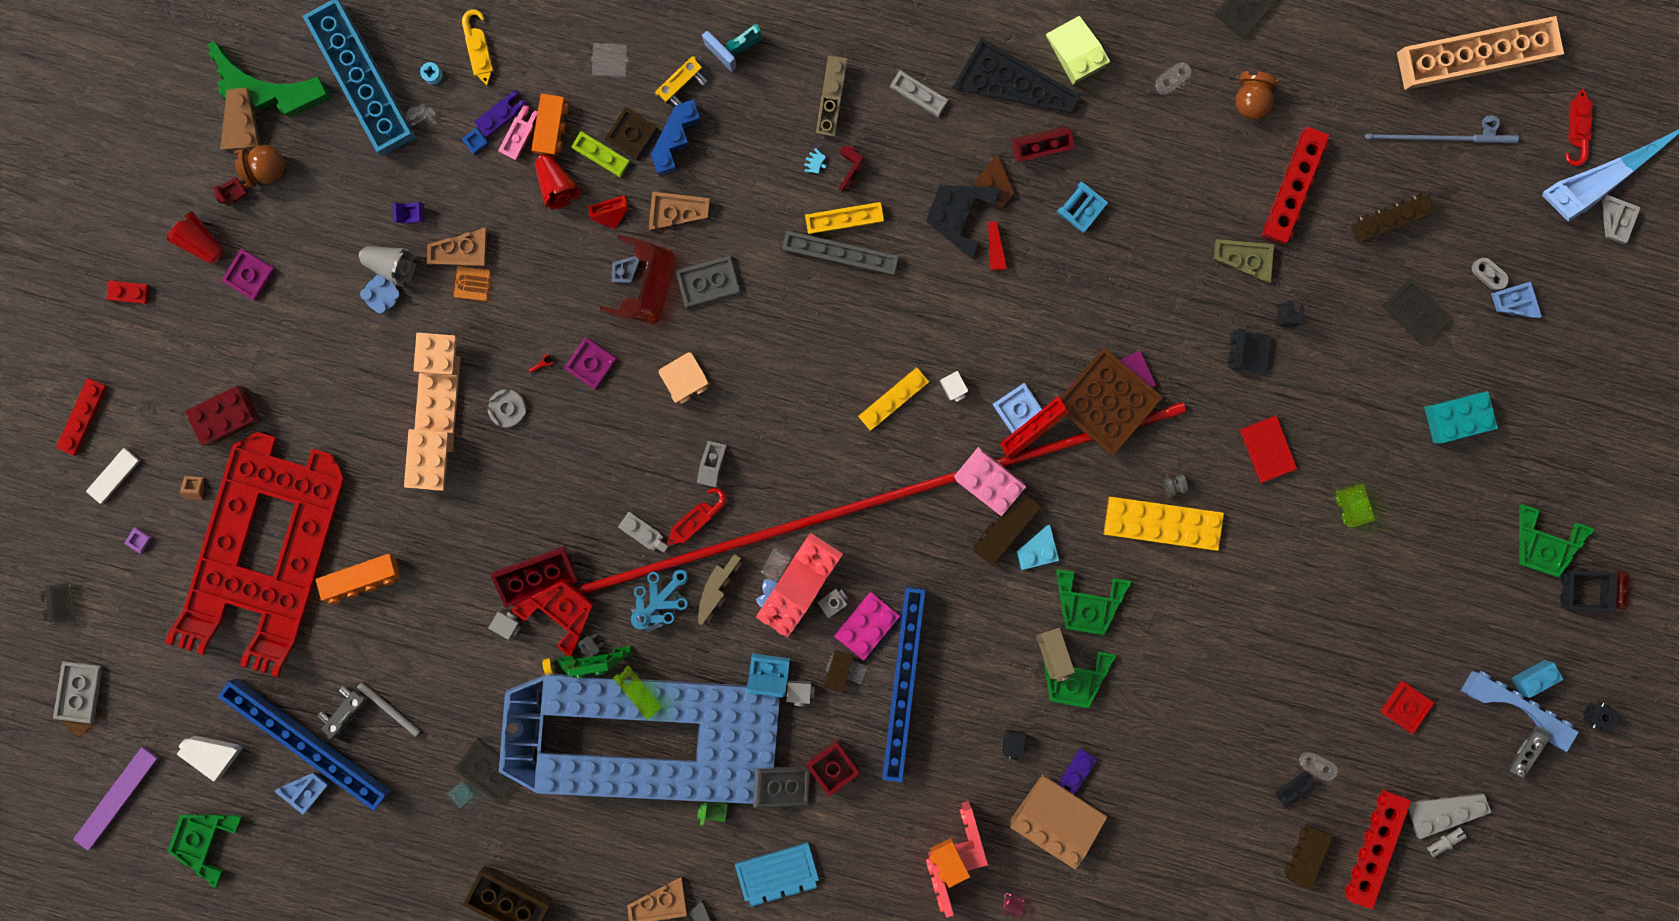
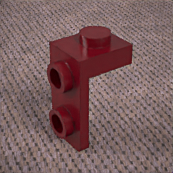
M843 145L840 150V155L854 164L839 187L841 192L844 189L848 190L854 181L851 178L855 173L859 174L864 166L862 163L863 157L857 154L859 151L850 145L848 147Z

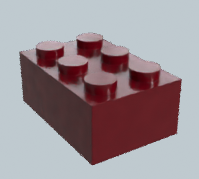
M235 386L184 411L201 446H211L261 421L246 388L243 386Z

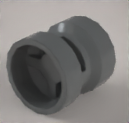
M1183 474L1177 475L1173 479L1167 478L1163 480L1168 497H1173L1176 493L1183 494L1188 492L1187 481Z

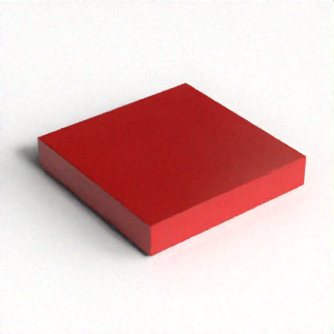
M1400 681L1380 713L1411 734H1414L1434 705V702L1404 681Z

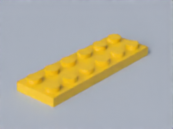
M1109 497L1104 535L1218 551L1224 513Z

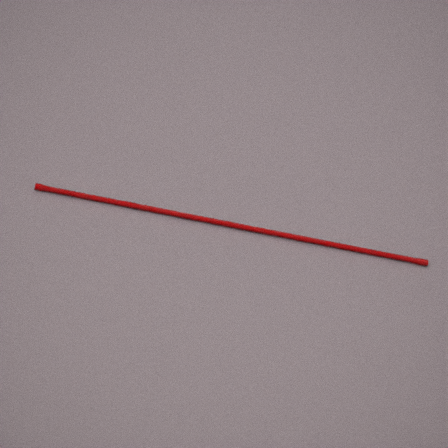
M1181 402L1149 413L1139 426L1185 414V405ZM1085 433L1020 452L1012 459L1006 456L996 459V461L1006 467L1092 441V439ZM957 472L574 588L582 594H587L646 576L651 572L663 571L957 482L954 477Z

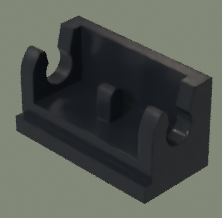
M1294 301L1278 304L1275 325L1291 328L1304 325V306L1300 305L1299 313L1295 314Z

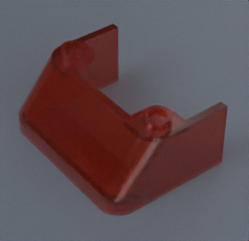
M618 235L617 239L620 242L635 246L634 253L639 260L647 262L638 300L633 298L624 299L619 311L600 306L599 310L603 313L646 324H656L662 317L676 261L675 255L672 251L649 242Z

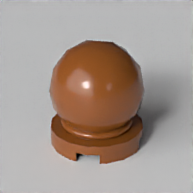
M1244 71L1240 74L1239 83L1243 86L1235 96V107L1240 115L1246 119L1258 120L1270 112L1274 105V95L1271 90H1276L1279 84V80H1275L1276 76L1264 72H1258L1257 75H1249V71Z
M259 145L250 152L246 149L235 151V154L238 155V159L234 160L239 179L245 180V188L255 187L257 181L273 183L279 180L285 171V159L275 147Z

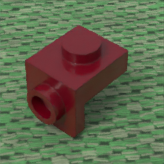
M234 177L220 187L216 185L212 187L215 191L214 197L220 204L223 203L227 206L248 195L237 177Z

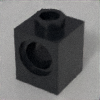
M1005 730L1002 753L1007 759L1018 760V757L1023 758L1026 734L1021 731Z

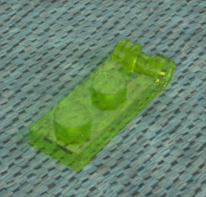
M628 665L624 668L625 671L620 675L616 674L613 679L645 719L648 720L662 709V706ZM631 677L633 681L627 685L624 681Z

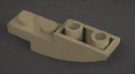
M828 55L816 133L835 136L847 58Z
M737 553L733 555L725 568L718 564L711 573L700 601L698 623L700 625L704 621L708 623L714 616L712 610L715 606L719 608L725 601L723 597L725 592L720 587L725 588L731 579L728 577L732 570L736 572L741 566L740 559L742 557Z

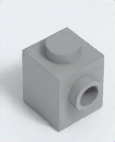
M835 588L818 600L817 603L827 617L830 618L847 605L846 600L848 597L842 589L838 591Z
M500 610L495 615L488 629L509 640L513 636L516 637L521 630L519 626L521 621L517 619L518 616L516 614Z
M788 680L786 702H794L795 706H806V703L810 704V699H814L815 687H811V682Z

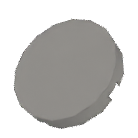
M513 390L496 392L490 398L488 404L490 419L501 427H514L524 420L527 411L524 398Z

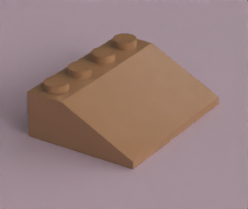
M1042 774L1012 816L1010 828L1073 869H1076L1089 851L1107 819V815Z

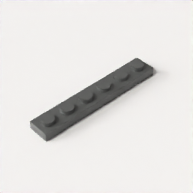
M786 231L782 247L784 251L890 275L895 274L898 261L897 255Z

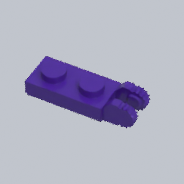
M517 90L513 91L505 99L503 98L474 121L486 138L490 137L517 115L516 113L524 105H527L525 100L519 101L513 108L509 105L520 95Z
M1080 748L1060 778L1059 785L1063 788L1067 785L1070 787L1069 792L1073 794L1075 791L1077 792L1097 759Z

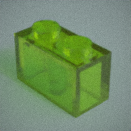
M1357 483L1336 490V502L1342 508L1343 513L1341 517L1344 524H1347V527H1356L1375 521L1364 484Z

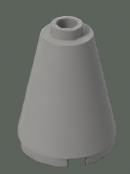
M366 246L359 253L362 265L397 286H404L403 283H408L414 274L416 263L413 262V257L416 258L414 251L408 248Z

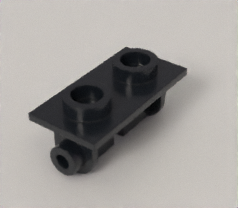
M1304 771L1274 794L1286 809L1317 786L1312 777Z

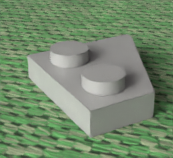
M1605 195L1602 198L1605 237L1621 244H1626L1640 207Z

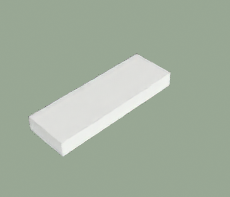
M123 448L86 492L97 502L103 504L141 460L127 448Z

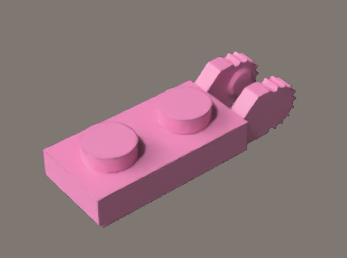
M526 105L522 107L518 116L515 117L499 148L500 153L516 161L537 120L538 111H534L528 123L523 121L529 111V107Z

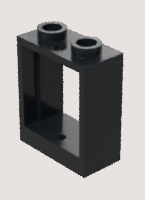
M1565 569L1561 575V583L1563 585L1562 593L1560 594L1561 607L1579 610L1616 611L1618 573ZM1574 575L1601 577L1600 605L1573 603Z

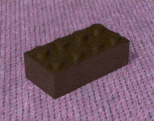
M484 866L470 889L463 906L492 921H543L553 900Z

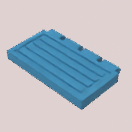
M809 842L735 863L745 902L749 901L751 907L764 904L763 896H766L767 902L781 899V891H784L786 897L801 893L799 887L801 885L804 892L816 889V881H819Z

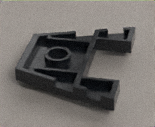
M939 185L926 222L969 258L973 259L979 242L961 236L974 199L978 198L994 205L1000 188Z

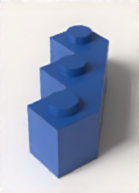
M694 100L675 105L651 153L659 177L678 171L672 152L690 147L684 128L701 123Z

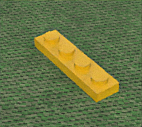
M881 202L805 215L808 235L884 222Z
M915 368L858 417L871 431L929 381L918 368Z

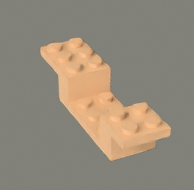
M429 333L416 334L414 371L419 372L415 430L409 429L405 488L445 490L447 453L453 452L461 360V357L456 356L457 336Z

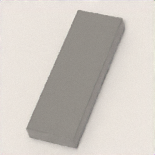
M899 70L890 85L892 90L936 117L940 116L949 101Z

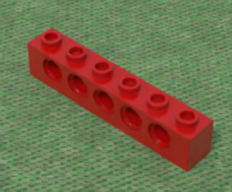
M1310 127L1302 130L1261 237L1281 245L1291 241L1294 235L1293 226L1298 223L1301 217L1300 208L1305 205L1308 199V195H1306L1308 188H1311L1314 184L1315 177L1313 175L1315 170H1318L1321 166L1322 159L1320 158L1322 152H1325L1329 146V141H1327L1328 134ZM1307 147L1313 148L1314 155L1308 154ZM1300 165L1306 166L1307 173L1301 172ZM1294 182L1300 185V191H1296L1293 188ZM1287 200L1293 203V209H1289L1286 206ZM1280 218L1285 219V221H1286V226H1285V227H1282V226L1279 224V219H1280Z
M1384 789L1379 794L1376 811L1371 815L1370 828L1364 835L1365 842L1363 848H1360L1358 852L1357 865L1353 867L1351 872V882L1345 889V897L1350 902L1373 910L1411 800ZM1392 808L1391 815L1386 816V811ZM1385 826V832L1383 834H1379L1380 828ZM1379 844V850L1373 852L1374 846ZM1373 863L1372 869L1367 870V865ZM1363 881H1367L1366 886L1364 888H1360V884Z

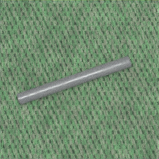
M361 682L357 688L411 734L416 737L420 733L416 726L366 684Z

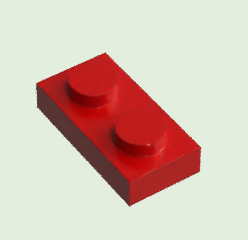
M108 281L107 300L148 304L150 285Z

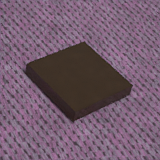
M625 107L605 137V140L638 161L658 128Z

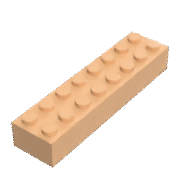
M1556 16L1407 46L1397 52L1404 90L1554 60L1564 54Z

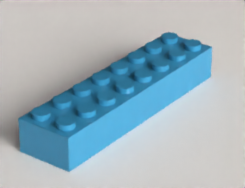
M331 0L303 15L307 26L376 152L384 156L416 139L414 132L344 4L340 0Z

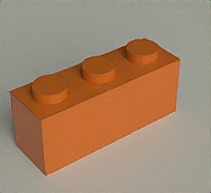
M541 93L532 144V151L535 154H547L557 158L558 153H561L563 143L560 139L561 134L565 133L566 128L564 116L568 114L569 104L564 97Z

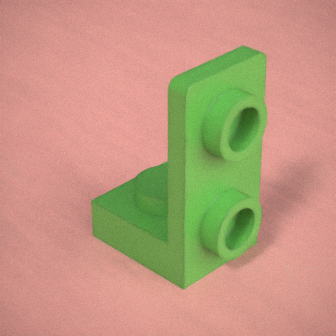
M705 801L704 804L701 803L697 819L701 820L700 825L704 826L706 819L725 822L728 802Z

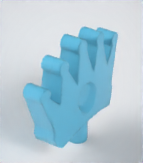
M815 148L814 151L817 154L810 152L809 154L813 158L806 157V160L810 162V164H804L810 168L808 170L805 169L806 173L819 174L820 168L825 169L827 166L822 164L826 159L825 155H822Z

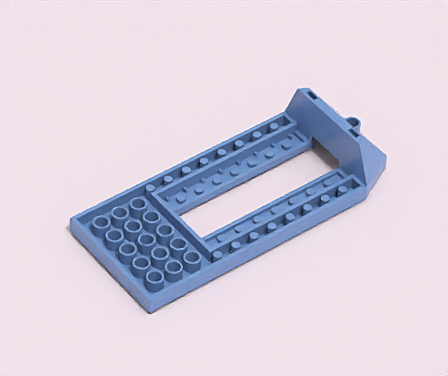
M545 674L505 691L499 772L539 794L753 804L755 768L774 767L780 697L753 695L746 691L747 685L597 676L575 678V676L569 677L563 674ZM538 692H542L541 702H537ZM543 715L698 723L696 761L540 753ZM515 723L518 726V731L510 733L507 730V726ZM533 749H538L537 759H532Z

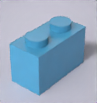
M1543 660L1511 678L1518 692L1528 698L1563 680L1555 663Z

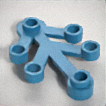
M684 570L675 571L672 581L658 596L657 582L659 575L656 572L648 574L650 604L645 610L643 597L646 590L642 586L635 588L636 612L631 616V623L636 629H645L649 623L671 624L674 621V615L670 612L664 615H651L655 609L684 610L687 607V601L684 598H679L677 601H664L677 586H682L687 582L688 575ZM682 574L684 579L678 580L677 575ZM655 575L657 580L652 582L649 577ZM642 589L644 593L639 596L636 594V591ZM679 601H683L685 603V606L683 608H680L678 606ZM666 615L672 617L670 622L665 621L664 617ZM643 616L644 622L639 623L637 617Z

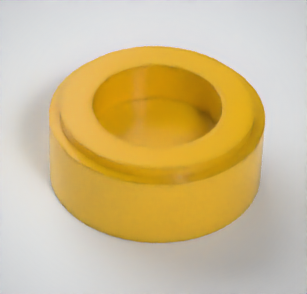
M544 659L542 662L544 673L556 674L552 659Z

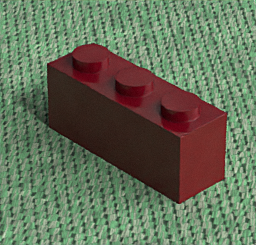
M1066 126L1011 139L1013 157L1018 162L1075 149L1072 130Z

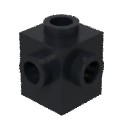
M1590 702L1584 711L1583 720L1590 723L1589 727L1599 731L1602 728L1613 731L1620 713L1610 710V705L1598 702L1597 705Z

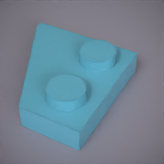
M1046 525L1038 534L1034 535L1025 545L1017 550L1021 570L1059 561L1050 525Z

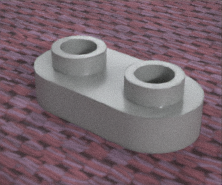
M1480 258L1473 263V274L1490 289L1500 290L1507 286V274L1490 259ZM1480 265L1483 266V268H1484L1483 271H1480V270H1479V266H1480ZM1495 277L1498 279L1497 284L1494 283Z

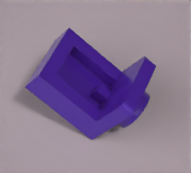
M393 203V221L402 224L425 222L424 203Z

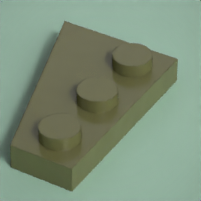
M1216 239L1213 259L1262 281L1271 283L1274 244Z

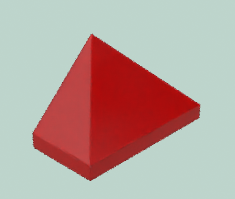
M623 195L589 205L588 209L591 220L616 229L628 207L626 197Z

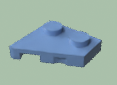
M1531 281L1491 293L1497 312L1532 318L1542 317Z
M313 772L279 787L274 792L304 815L327 788L329 783L316 772Z

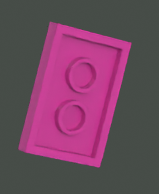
M870 591L836 632L834 637L864 661L900 615Z

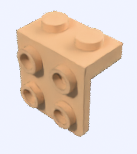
M686 353L659 370V374L676 404L679 402L681 405L691 399V395L703 393L707 390L706 386L710 385L691 353Z

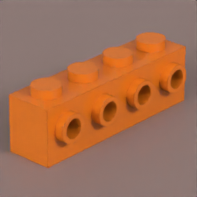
M386 554L317 578L316 583L321 601L334 605L341 602V599L355 598L361 592L375 591L378 586L392 585L395 583V580L401 579L395 557L391 554Z

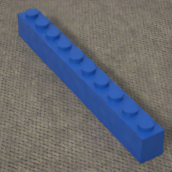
M905 586L882 778L886 781L902 782L925 597L924 588Z
M236 678L228 681L217 696L373 811L381 806L391 792L390 789Z

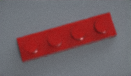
M91 378L86 379L58 441L57 449L77 456L108 386Z
M1060 396L1000 443L1009 459L1015 457L1070 413Z

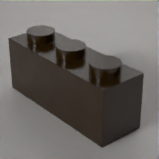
M1305 824V827L1300 830L1298 845L1293 848L1292 860L1285 868V877L1290 882L1312 890L1333 836L1324 830Z

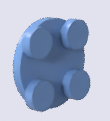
M376 275L366 285L365 289L361 290L360 296L370 308L382 314L396 304L400 292L395 284L380 275Z

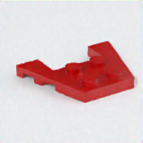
M562 579L515 605L511 611L526 621L537 608L542 610L568 631L556 647L570 657L593 602L566 580Z

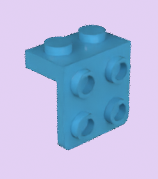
M752 653L746 691L753 695H768L774 698L784 697L790 658Z

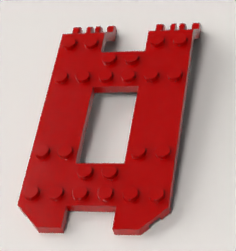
M255 432L248 438L232 445L184 608L168 632L166 644L173 646L176 642L177 634L181 633L183 635L178 644L179 648L184 649L186 647L187 651H192L198 638L201 641L197 648V653L205 655L209 643L222 623L227 604L251 610L262 615L257 632L242 656L240 667L248 668L251 657L254 655L257 656L253 665L254 671L258 672L261 667V673L265 674L268 672L270 662L274 661L276 663L271 675L278 678L297 640L345 476L331 453L312 448L307 466L272 456L278 437ZM261 493L295 503L274 576L239 566Z

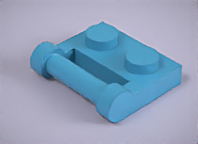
M1080 182L1077 186L1078 189L1065 205L1057 210V214L1084 233L1108 202L1086 184ZM1085 193L1088 195L1087 199L1072 216L1069 213L1070 209Z

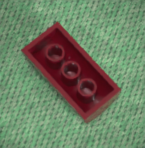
M565 546L490 573L505 608L521 603L562 579L566 580L569 584L578 582L573 560Z

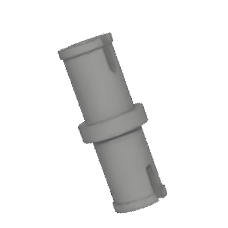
M1459 827L1447 836H1441L1439 841L1426 848L1430 851L1431 856L1435 858L1445 850L1453 849L1452 846L1467 837Z

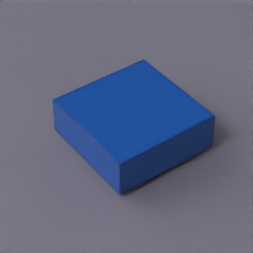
M475 128L462 138L473 155L489 145V142L478 128Z

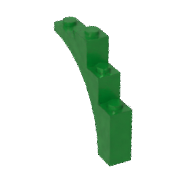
M215 41L207 44L210 49L208 52L209 56L217 63L219 67L217 72L223 79L217 83L220 87L218 89L219 94L224 100H226L228 89L249 87L253 107L262 111L277 104L281 114L292 118L331 99L324 81L319 77L292 84H273L257 80L242 72L229 59L220 44Z

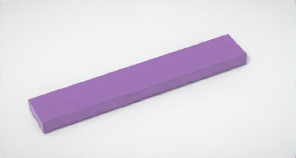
M145 746L141 747L73 840L86 850H91L159 757Z

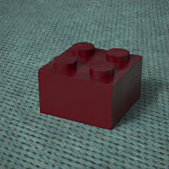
M838 739L806 761L807 768L828 796H831L860 774V769Z

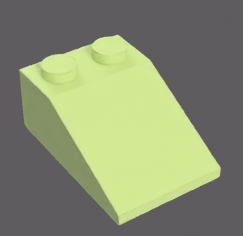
M1080 16L1046 34L1072 85L1104 69L1110 62L1101 44Z

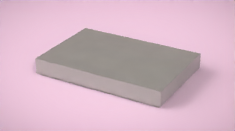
M62 661L53 719L94 723L103 666Z

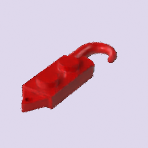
M1584 89L1580 90L1575 99L1570 102L1568 140L1573 146L1581 148L1579 160H1572L1569 153L1565 154L1567 162L1572 166L1583 165L1589 156L1593 101H1589Z
M719 488L709 489L707 494L715 492L719 494L720 500L713 507L707 503H699L670 529L671 533L667 545L683 544L724 507L726 504L725 493Z

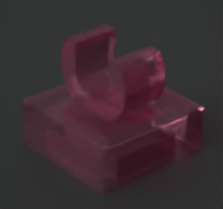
M1006 893L1003 900V915L1006 916V913L1011 914L1014 919L1017 916L1021 917L1024 908V898Z

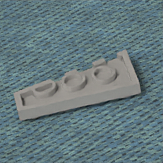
M1478 793L1411 802L1407 812L1417 838L1422 839L1489 814L1491 810L1485 795Z

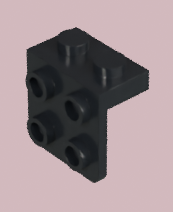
M1246 329L1233 330L1230 336L1231 350L1227 356L1228 368L1265 373L1268 368L1271 336L1246 332Z

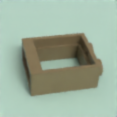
M1060 628L1036 635L1050 679H1056L1058 682L1071 678L1070 674L1075 673Z

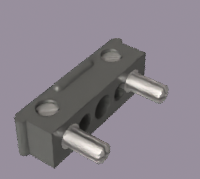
M342 686L339 691L346 697V700L330 718L323 712L318 714V717L325 723L321 730L328 735L327 738H337L367 703L369 697L364 696L359 690L352 691L351 693L345 686Z
M1536 726L1517 751V756L1509 767L1510 772L1524 779L1549 741L1550 732Z

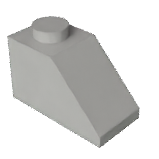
M711 441L707 442L699 467L697 483L716 487L726 445Z

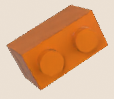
M951 838L930 848L932 853L929 855L930 860L934 866L938 865L941 871L938 875L943 884L947 883L950 888L970 878L969 872Z

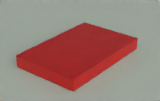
M1272 416L1239 429L1260 483L1297 469L1277 416Z

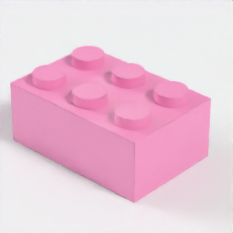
M979 447L954 476L960 485L1000 516L1006 512L1026 488L1022 480Z

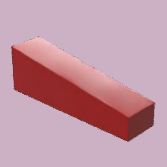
M992 221L988 223L990 271L1006 270L1007 267L997 221Z

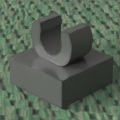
M597 634L591 637L588 635L578 643V646L587 657L594 656L600 651L599 648L603 646V642L598 645L593 642Z

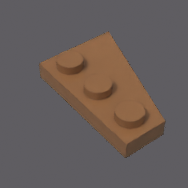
M249 87L228 89L220 149L257 147L261 145Z
M652 192L649 230L708 218L710 198Z
M481 228L474 232L464 233L457 237L427 244V264L486 266L487 228Z
M682 877L627 905L629 921H658L687 916Z

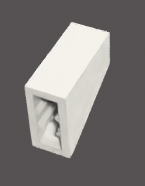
M193 736L182 741L177 755L212 781H216L224 775L243 749V746Z

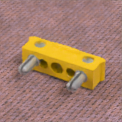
M691 57L656 90L655 95L659 96L665 103L670 100L674 105H678L681 102L675 94L691 78L695 77L701 85H704L707 80L699 73L702 67L697 63L695 57Z

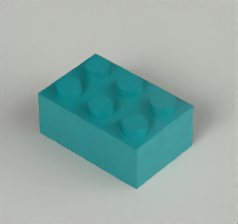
M1488 391L1424 407L1433 443H1445L1498 429Z

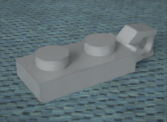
M630 511L618 526V528L648 549L654 551L657 548L664 553L669 548V545L662 541L663 536L659 531Z

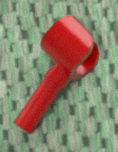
M546 354L543 356L542 361L530 368L529 372L533 373L544 366L551 367L554 361L549 364L545 363V359L551 355Z

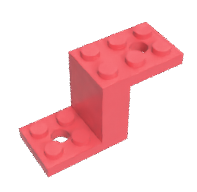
M810 533L758 612L756 618L788 638L808 610L843 553Z
M969 801L961 803L963 809H960V814L964 825L968 824V827L965 828L968 841L955 844V847L969 871L988 864ZM929 857L926 859L929 874H934V877H931L935 894H940L936 896L940 912H945L946 918L954 916L945 883H942L938 875L941 871L938 865L934 866Z

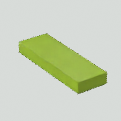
M582 131L571 146L572 149L619 178L623 176L630 164L628 159Z

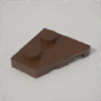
M996 155L972 185L1000 188L995 204L1002 209L1014 195V191L1000 159Z

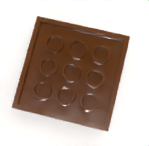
M1105 348L1097 354L1061 396L1070 411L1065 417L1111 456L1118 451L1163 398Z

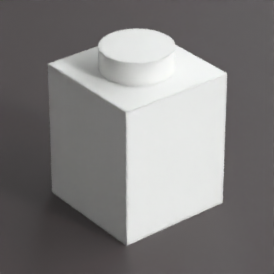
M958 371L940 380L950 401L955 399L957 402L966 397L964 393L968 392V389Z

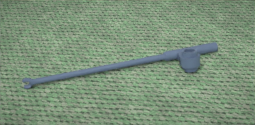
M1488 115L1483 119V135L1365 134V138L1368 140H1456L1483 143H1518L1519 141L1518 135H1496V130L1500 126V120L1493 115Z

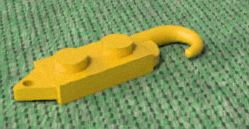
M469 10L462 18L469 57L475 77L478 76L488 86L494 70L486 37L482 30L471 29L469 21L473 15L479 16L482 21L484 16L478 10Z

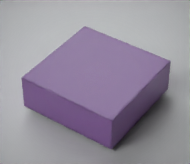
M134 527L124 544L142 554L153 537L138 527Z

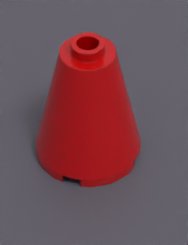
M540 155L535 162V168L545 207H549L550 210H556L570 204L569 200L572 198L576 200L579 197V187L551 155Z
M190 211L184 216L186 220L178 221L170 230L166 240L209 264L212 262L216 264L223 257V249L197 215Z

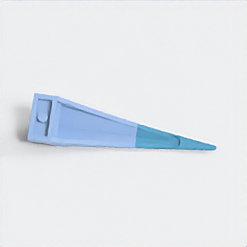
M1679 130L1601 166L1561 180L1545 190L1542 196L1569 222L1581 213H1585L1679 135Z

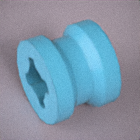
M428 62L421 67L420 74L427 83L432 85L440 83L443 73L436 64Z

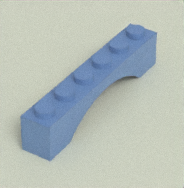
M1471 672L1460 691L1483 703L1506 702L1519 707L1527 713L1536 726L1550 732L1548 743L1565 752L1569 750L1579 733L1572 729L1573 724L1562 720V722L1557 720L1556 714L1548 710L1545 712L1540 710L1541 706L1531 700L1529 702L1523 700L1524 696L1514 690L1513 692L1508 691V686L1499 681H1496V683L1491 681V676L1485 672Z

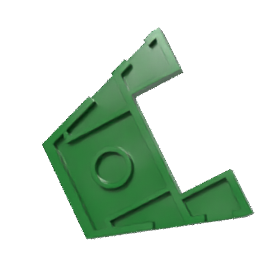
M1520 505L1519 565L1559 577L1573 559L1576 551L1584 545L1585 539L1593 533L1594 528L1574 523L1569 541L1534 530L1540 510Z
M1056 569L1065 629L1104 635L1131 581L1113 578L1110 597L1108 598L1072 592L1074 572Z
M630 645L614 648L610 654L576 659L575 655H571L570 657L565 656L557 659L559 666L569 677L582 678L589 673H594L595 675L606 673L607 670L614 667L633 652Z
M1098 652L1095 671L1073 667L1075 673L1070 674L1071 678L1058 682L1056 679H1050L1044 661L1049 701L1089 708L1116 655Z
M182 814L179 817L167 852L186 867L189 866L200 878L207 880L210 886L216 888L219 885L224 870L208 865L205 862L217 828L236 834L243 816Z

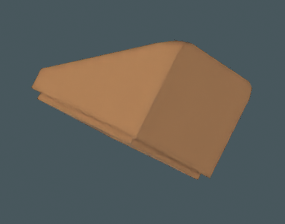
M184 476L180 490L182 497L188 500H202L204 477Z

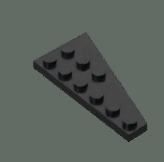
M983 38L978 42L952 87L953 90L1065 113L1072 112L1081 96Z

